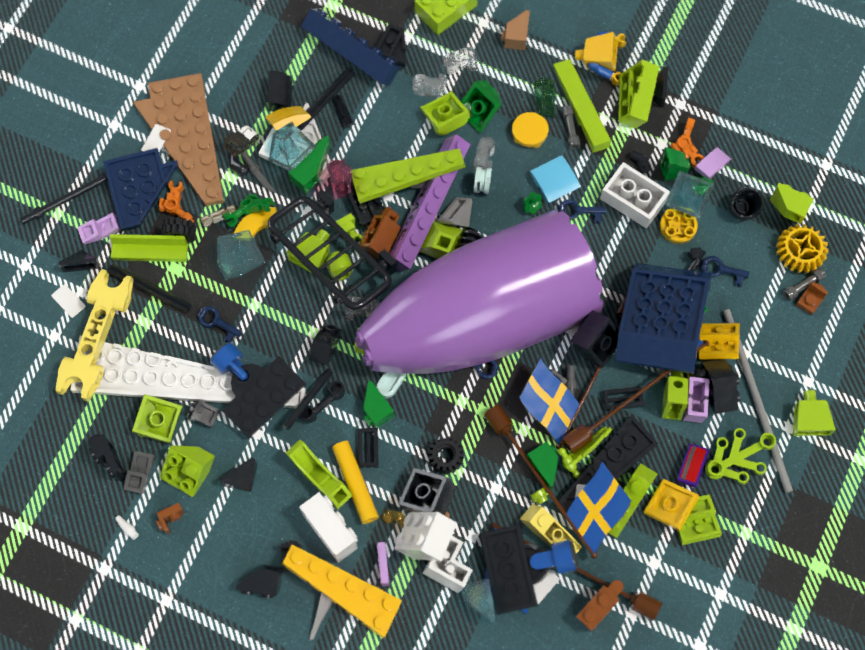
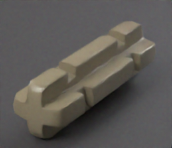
M230 205L225 210L223 208L210 213V216L205 215L201 217L203 226L208 227L211 223L215 224L225 220L223 215L226 212H235V206Z

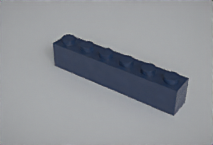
M322 8L310 9L301 25L302 28L381 84L390 85L400 69L395 59L390 56H384L382 54L383 51L378 47L368 45V40L354 35L355 31L351 28L341 26V21L334 17L331 19L327 16L328 12Z

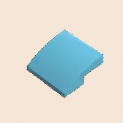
M562 155L529 171L547 203L581 187Z

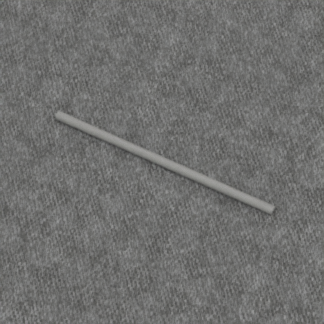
M730 309L724 310L723 315L726 323H734ZM740 340L739 361L764 433L773 434ZM776 443L774 448L771 449V453L785 493H789L793 489Z

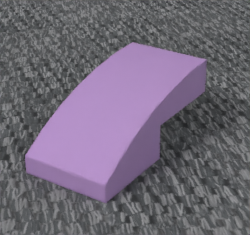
M717 147L696 165L695 170L709 181L731 158Z
M114 213L98 221L92 219L77 227L83 244L107 238L110 234H116L121 231L117 216Z

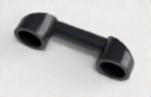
M333 381L329 385L330 394L314 408L311 406L306 407L299 416L303 422H314L322 410L334 400H339L344 396L345 387L341 381Z

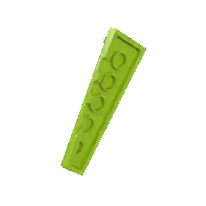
M460 148L358 168L350 172L358 200L361 204L465 168L466 166Z

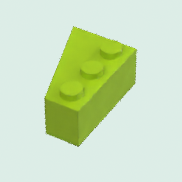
M642 59L620 74L619 123L638 128L647 122L660 66Z

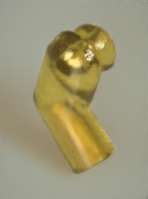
M392 509L386 510V513L382 516L383 520L386 523H391L394 520L403 528L405 515Z

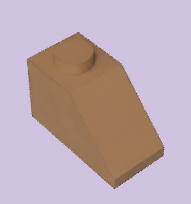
M530 10L524 11L507 23L506 30L502 31L501 41H505L504 48L526 49Z

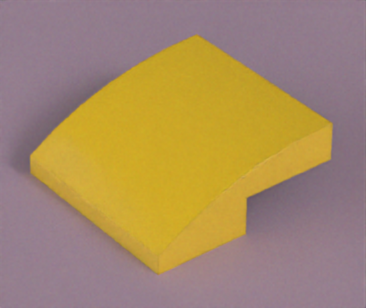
M301 106L283 108L265 116L269 124L276 131L290 122L297 127L311 118L310 114Z
M740 323L702 324L700 340H708L709 346H705L699 351V359H739Z

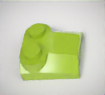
M452 91L420 107L438 135H446L464 126L470 117L467 108Z
M144 394L132 433L140 437H148L171 443L182 406Z

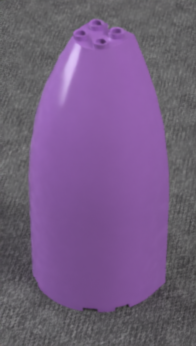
M555 209L468 243L415 272L396 287L373 310L357 330L355 342L359 349L362 348L364 350L363 360L366 366H370L372 371L428 374L449 372L484 364L511 355L578 327L584 323V320L592 310L600 313L603 307V300L600 299L599 293H602L603 289L601 279L596 278L595 269L597 265L590 247L578 226L570 223V218L563 211L558 212Z

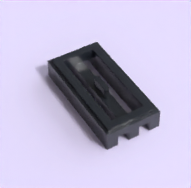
M631 387L602 391L605 411L614 410L620 405H609V403L624 402L631 397L608 398V396L636 393L642 388ZM643 394L634 399L639 400V402H630L622 409L644 407Z
M358 428L359 468H379L378 428ZM362 433H366L367 462H363ZM370 433H374V462H371Z

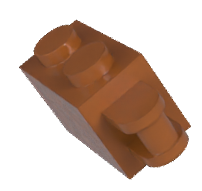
M391 207L385 208L381 215H374L360 243L374 259H378L379 253L384 249L388 253L390 252V248L401 228L396 224L399 214Z
M615 580L608 588L603 586L576 618L592 632L620 600L617 596L623 590V583Z

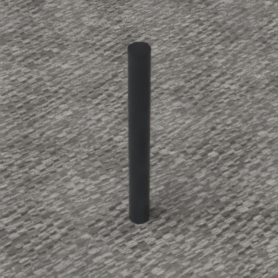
M330 369L325 370L283 424L286 430L293 426L331 377L333 372Z

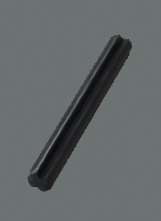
M346 68L306 110L311 118L296 127L298 130H303L350 81L355 73L351 68Z
M111 264L108 268L110 275L122 281L126 276H131L134 280V287L185 313H188L192 307L190 302L115 264Z

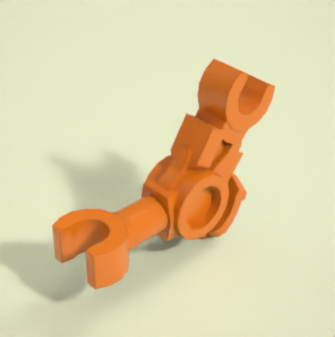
M688 118L683 135L677 139L676 143L671 144V148L684 152L685 158L690 160V166L695 169L697 163L694 160L701 161L704 159V156L697 154L698 150L691 143L690 135L695 119Z
M170 181V192H167L166 201L164 198H160L159 201L160 212L166 211L174 216L177 214L181 219L186 218L187 221L195 222L192 219L193 217L188 212H184L180 206L181 192L184 189L183 183L179 182V186L174 188L173 181Z

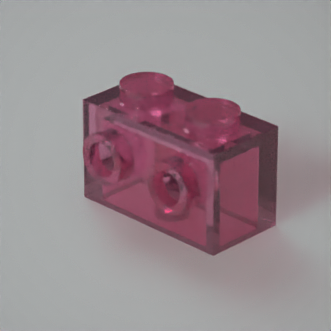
M333 160L326 164L335 200L347 197V194L352 192L351 185H353L350 165L346 166L345 160Z

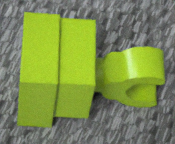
M351 213L336 221L354 240L359 239L362 241L363 236L357 234L355 218Z

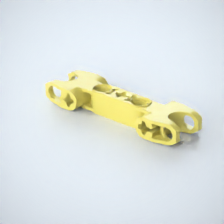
M101 269L92 282L87 294V303L94 305L74 359L64 357L60 364L55 390L58 394L64 395L72 383L82 382L81 398L89 402L99 387L104 367L96 365L101 354L115 312L125 313L129 307L134 281L131 276H126L119 286L110 288L107 286L109 274L107 270ZM100 315H106L105 318L98 319ZM93 349L89 355H85L87 350Z

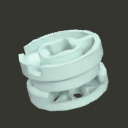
M477 167L474 183L475 193L482 191L484 194H489L491 168L484 170L482 167Z

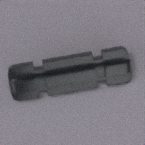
M340 95L334 96L332 103L336 107L345 127L353 126L354 120L350 116Z

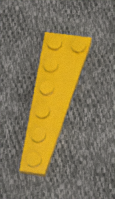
M294 545L291 546L282 563L283 566L302 580L308 582L317 591L325 594L332 602L340 605L351 616H355L382 638L386 636L402 600Z

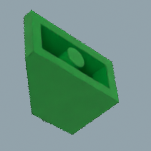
M669 147L665 148L660 162L664 181L686 177L690 169V162L688 158H685L684 152Z
M368 382L363 408L365 416H363V419L368 426L372 425L374 428H379L395 416L394 410L373 382Z
M546 441L528 453L527 457L549 489L552 490L558 463L557 455L559 453L553 445L550 446Z

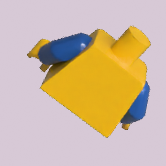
M601 31L585 40V48L576 50L575 58L577 61L584 60L587 69L604 78H611L612 84L619 86L620 80L616 78L620 79L621 72L613 74V71L616 69L617 49L625 46L626 42L624 40L626 37L624 34H619L617 37L614 32Z

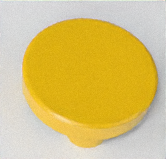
M533 112L519 115L512 125L513 140L524 147L539 148L548 135L546 120L541 115Z
M668 209L660 221L662 236L674 244L689 242L695 236L698 228L694 212L690 209Z

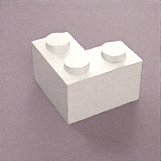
M452 536L442 561L429 560L423 574L459 593L465 587L473 570L455 560L463 542Z

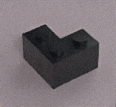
M725 359L702 362V369H705L707 372L706 379H709V406L713 412L719 414L738 410V402H740V394L737 390V385L740 384L738 374L733 371L732 366Z

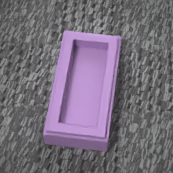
M379 542L377 550L381 586L385 587L389 586L385 542Z

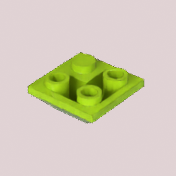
M778 183L770 201L783 217L801 224L814 198L805 192L792 189L787 184Z
M434 220L419 252L438 259L455 250L463 230L448 224L438 223L437 220Z
M171 445L159 478L193 497L210 472L215 456L200 447Z

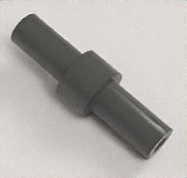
M570 365L567 366L568 381L565 386L574 396L577 381H575V366Z

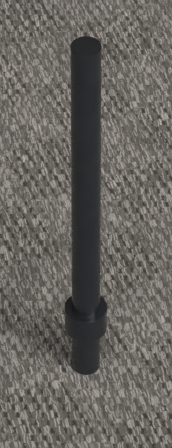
M104 174L42 207L34 208L32 212L20 218L22 223L26 224L35 218L39 219L54 208L107 182V175Z

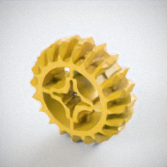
M797 224L795 227L790 226L787 230H784L776 244L778 249L776 255L781 256L779 262L785 261L784 267L789 265L791 267L790 270L797 269L798 274L802 270L805 273H809L810 270L814 271L817 267H821L827 258L828 249L826 247L828 242L823 241L825 236H819L820 230L815 232L813 231V226L808 229L806 224L802 228ZM804 244V246H803V249H804V250L800 253V251H801V248H800V247H802V245Z

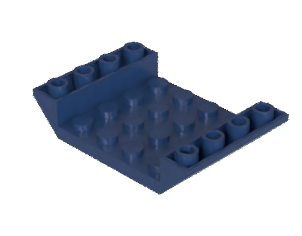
M636 263L632 270L619 328L615 362L694 374L697 348L712 273Z

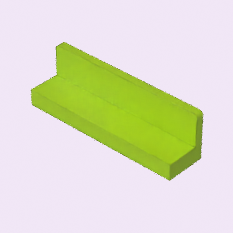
M110 234L109 236L112 242L111 259L114 261L187 262L188 243L185 236Z

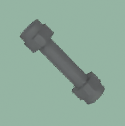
M565 106L562 108L563 119H566L569 134L568 145L570 149H578L580 147L579 136H576L573 122L574 110L572 106Z
M821 268L814 270L811 276L794 287L789 286L783 291L784 297L788 301L795 299L798 293L807 288L811 282L819 283L826 278V273Z

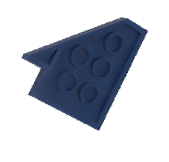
M158 148L103 161L121 231L141 226L179 166L177 160L162 164Z

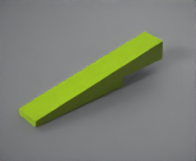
M568 59L553 64L569 105L574 110L575 119L578 125H581L592 153L610 148L611 139L571 60Z

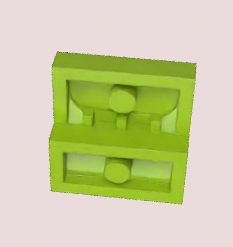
M710 494L699 497L681 530L678 531L682 545L721 537L722 532L715 516L716 510Z

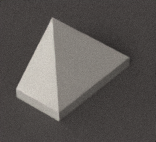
M456 197L439 217L438 223L469 227L472 199Z

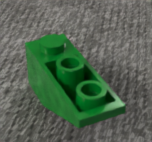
M327 135L323 139L318 140L314 148L310 152H306L302 159L289 169V180L305 194L319 182L330 149V139Z

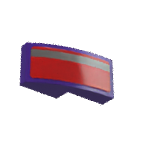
M694 444L689 445L677 482L697 488L703 467L709 455V449Z

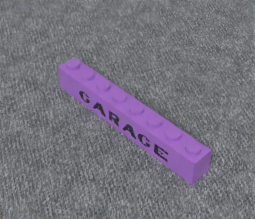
M455 134L445 139L439 152L460 148L464 159L470 144ZM458 170L427 180L422 186L389 253L397 261L398 271L411 269Z

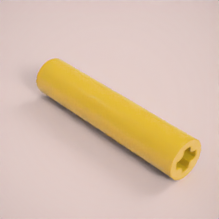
M349 441L335 444L332 449L348 490L353 495L352 500L361 523L368 524L377 520L379 516Z

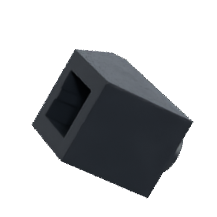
M324 324L313 339L309 360L328 365L335 353L342 329L336 328L334 325Z
M263 564L240 580L235 590H241V593L248 595L258 593L264 598L276 597L280 592L283 567Z

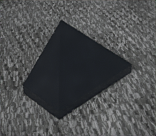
M664 67L658 73L652 98L661 108L664 107L666 100L668 67Z
M83 250L58 262L63 272L101 269L97 258Z
M254 457L219 478L224 487L251 492L258 464Z

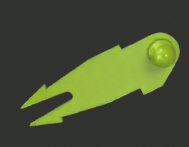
M606 426L592 436L593 440L574 454H567L566 449L560 448L558 453L562 456L563 467L572 472L574 478H579L581 474L577 470L576 464L594 450L608 436L612 429L610 427L607 429Z

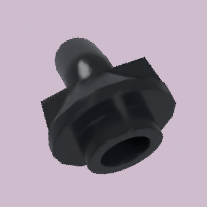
M700 247L690 249L687 256L693 262L686 270L695 271L706 251Z

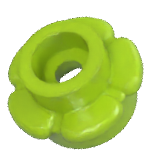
M544 487L530 495L532 503L536 502L537 505L548 500V493Z

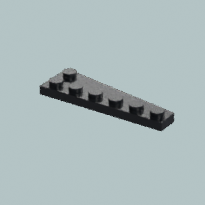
M631 415L563 495L559 503L567 513L575 500L577 484L587 485L595 476L602 461L615 479L618 480L659 443Z

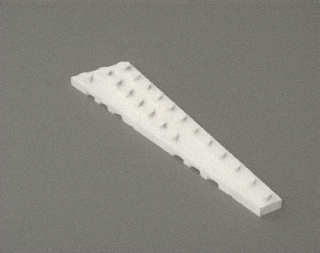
M106 342L96 365L104 367V373L101 383L94 394L142 398L146 394L159 399L201 400L203 402L227 404L236 397L231 388L232 374L229 371L222 375L215 367L171 356H162L158 353L140 351V349ZM93 349L87 350L85 355H89ZM72 383L71 392L81 393L83 383ZM302 388L284 408H297L306 395V389Z

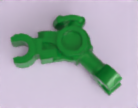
M250 194L241 201L239 209L233 213L226 212L223 218L225 220L231 218L227 225L234 227L237 224V219L243 214L249 215L254 212H261V210L270 212L269 205H274L275 203L271 197L260 199L256 194Z

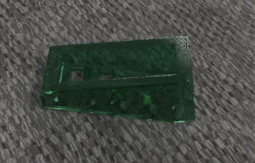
M540 78L533 83L539 115L553 119L555 117L554 80Z

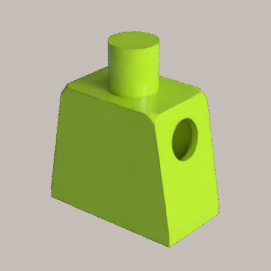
M320 229L316 236L311 235L296 247L306 256L326 242L330 235L325 230ZM329 244L309 258L317 268L325 264L330 253ZM289 250L286 252L289 261L310 272Z
M672 371L671 376L667 379L664 387L661 418L681 421L688 404V379L682 378V372Z
M815 390L804 391V400L798 401L794 407L793 436H830L835 431V425L828 402L826 400H816Z

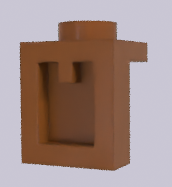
M811 282L796 303V306L812 316L828 294V291L821 284Z
M179 502L157 513L159 519L156 522L160 531L164 530L167 534L171 533L167 522H175L182 518L181 515L185 514Z

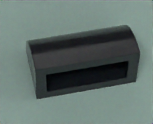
M269 71L268 106L270 112L292 106L293 80L286 73Z

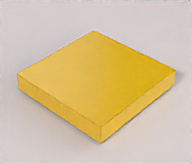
M663 479L645 508L644 514L680 531L698 501L699 495Z

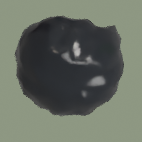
M749 187L737 190L730 197L729 201L730 214L734 219L740 221H748L757 217L764 206L761 193Z

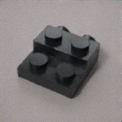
M96 434L90 437L89 443L91 447L88 450L92 458L98 464L101 463L113 478L116 477L120 482L125 480V471L109 439L104 434Z

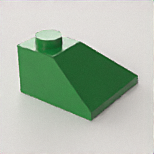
M486 80L475 81L461 101L469 111L470 117L468 122L479 133H482L501 107L498 92Z

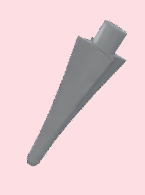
M322 592L316 618L309 636L310 640L314 639L322 620L333 603Z

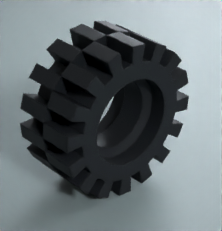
M166 218L162 223L161 235L185 236L187 243L190 244L195 241L197 225L191 220L187 221L186 218Z
M442 436L439 437V440L435 439L434 443L430 445L428 461L434 471L449 475V472L455 473L456 469L459 470L461 464H463L464 450L461 447V443L456 442L455 438L450 439V436L443 438ZM442 449H450L453 452L454 457L450 462H442L439 459L438 454Z

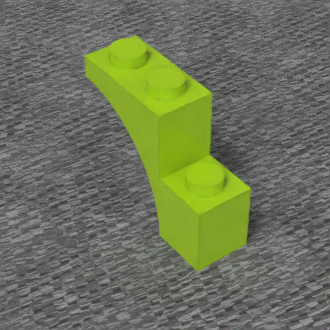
M298 440L285 452L303 476L316 486L323 496L326 495L337 509L353 496L346 486L321 463L302 440Z
M640 463L624 488L625 493L631 499V504L625 515L609 532V534L616 538L658 475L642 463Z

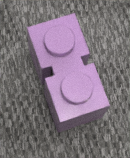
M689 377L688 404L683 414V421L703 423L708 417V400L706 399L709 396V379Z

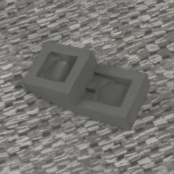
M134 451L131 468L127 471L123 490L140 494L144 493L156 455Z

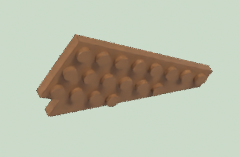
M202 74L148 83L150 99L134 101L136 109L151 130H153L156 124L171 130L170 132L164 129L160 132V138L166 140L163 147L173 161H178V168L205 206L224 203Z

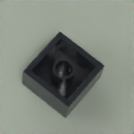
M592 310L570 342L585 360L603 368L617 349L619 330L610 318Z
M414 468L398 505L407 513L438 512L445 516L457 486L448 477Z

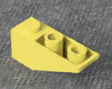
M532 504L520 518L535 535L551 548L553 543L565 540L573 542L576 554L582 548L543 506Z

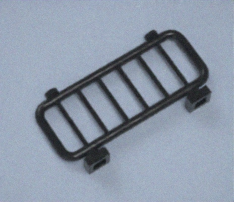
M323 190L316 193V202L309 197H298L273 214L267 223L268 229L272 233L270 235L271 240L275 244L281 242L334 294L332 300L337 306L343 303L349 309L359 310L390 287L392 282L391 275L397 271V261L384 249L379 253L377 262L329 216L334 212V200ZM301 204H307L312 209L283 231H280L275 226L276 221ZM313 213L318 214L324 220L323 223L294 244L284 235ZM328 224L337 234L305 256L296 246ZM339 236L349 244L348 247L319 268L309 260L311 256ZM353 248L362 258L330 281L321 271ZM364 260L374 269V271L344 293L333 284ZM377 272L383 277L384 282L360 301L352 302L347 297L349 293Z

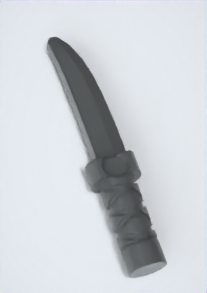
M243 152L241 157L250 168L249 171L255 175L268 191L275 192L259 171L260 167L253 162L247 152Z

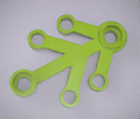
M737 428L733 434L734 442L730 456L723 461L722 457L724 450L728 447V440L720 437L716 442L717 449L714 460L709 461L705 466L706 475L714 480L720 479L723 476L744 485L749 480L748 473L744 471L736 472L727 469L728 467L735 465L753 470L757 475L765 474L767 467L763 462L756 463L745 460V458L762 449H773L776 444V437L771 433H764L760 437L759 442L739 452L746 432L742 428ZM741 432L743 437H737L736 433ZM764 440H769L771 444L765 445ZM724 441L726 446L721 447L718 443ZM757 466H762L764 471L759 472ZM717 467L719 472L713 473L711 468ZM745 475L747 479L745 481H741L739 479V476Z

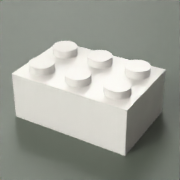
M623 162L603 188L600 199L647 229L667 202L670 191Z
M319 492L299 508L304 518L339 563L358 549L356 544L358 541L357 536L350 527L346 529L345 520L338 511L334 513L333 504L326 495L323 497Z
M410 512L404 519V527L396 538L394 549L412 559L442 561L457 522L438 512Z

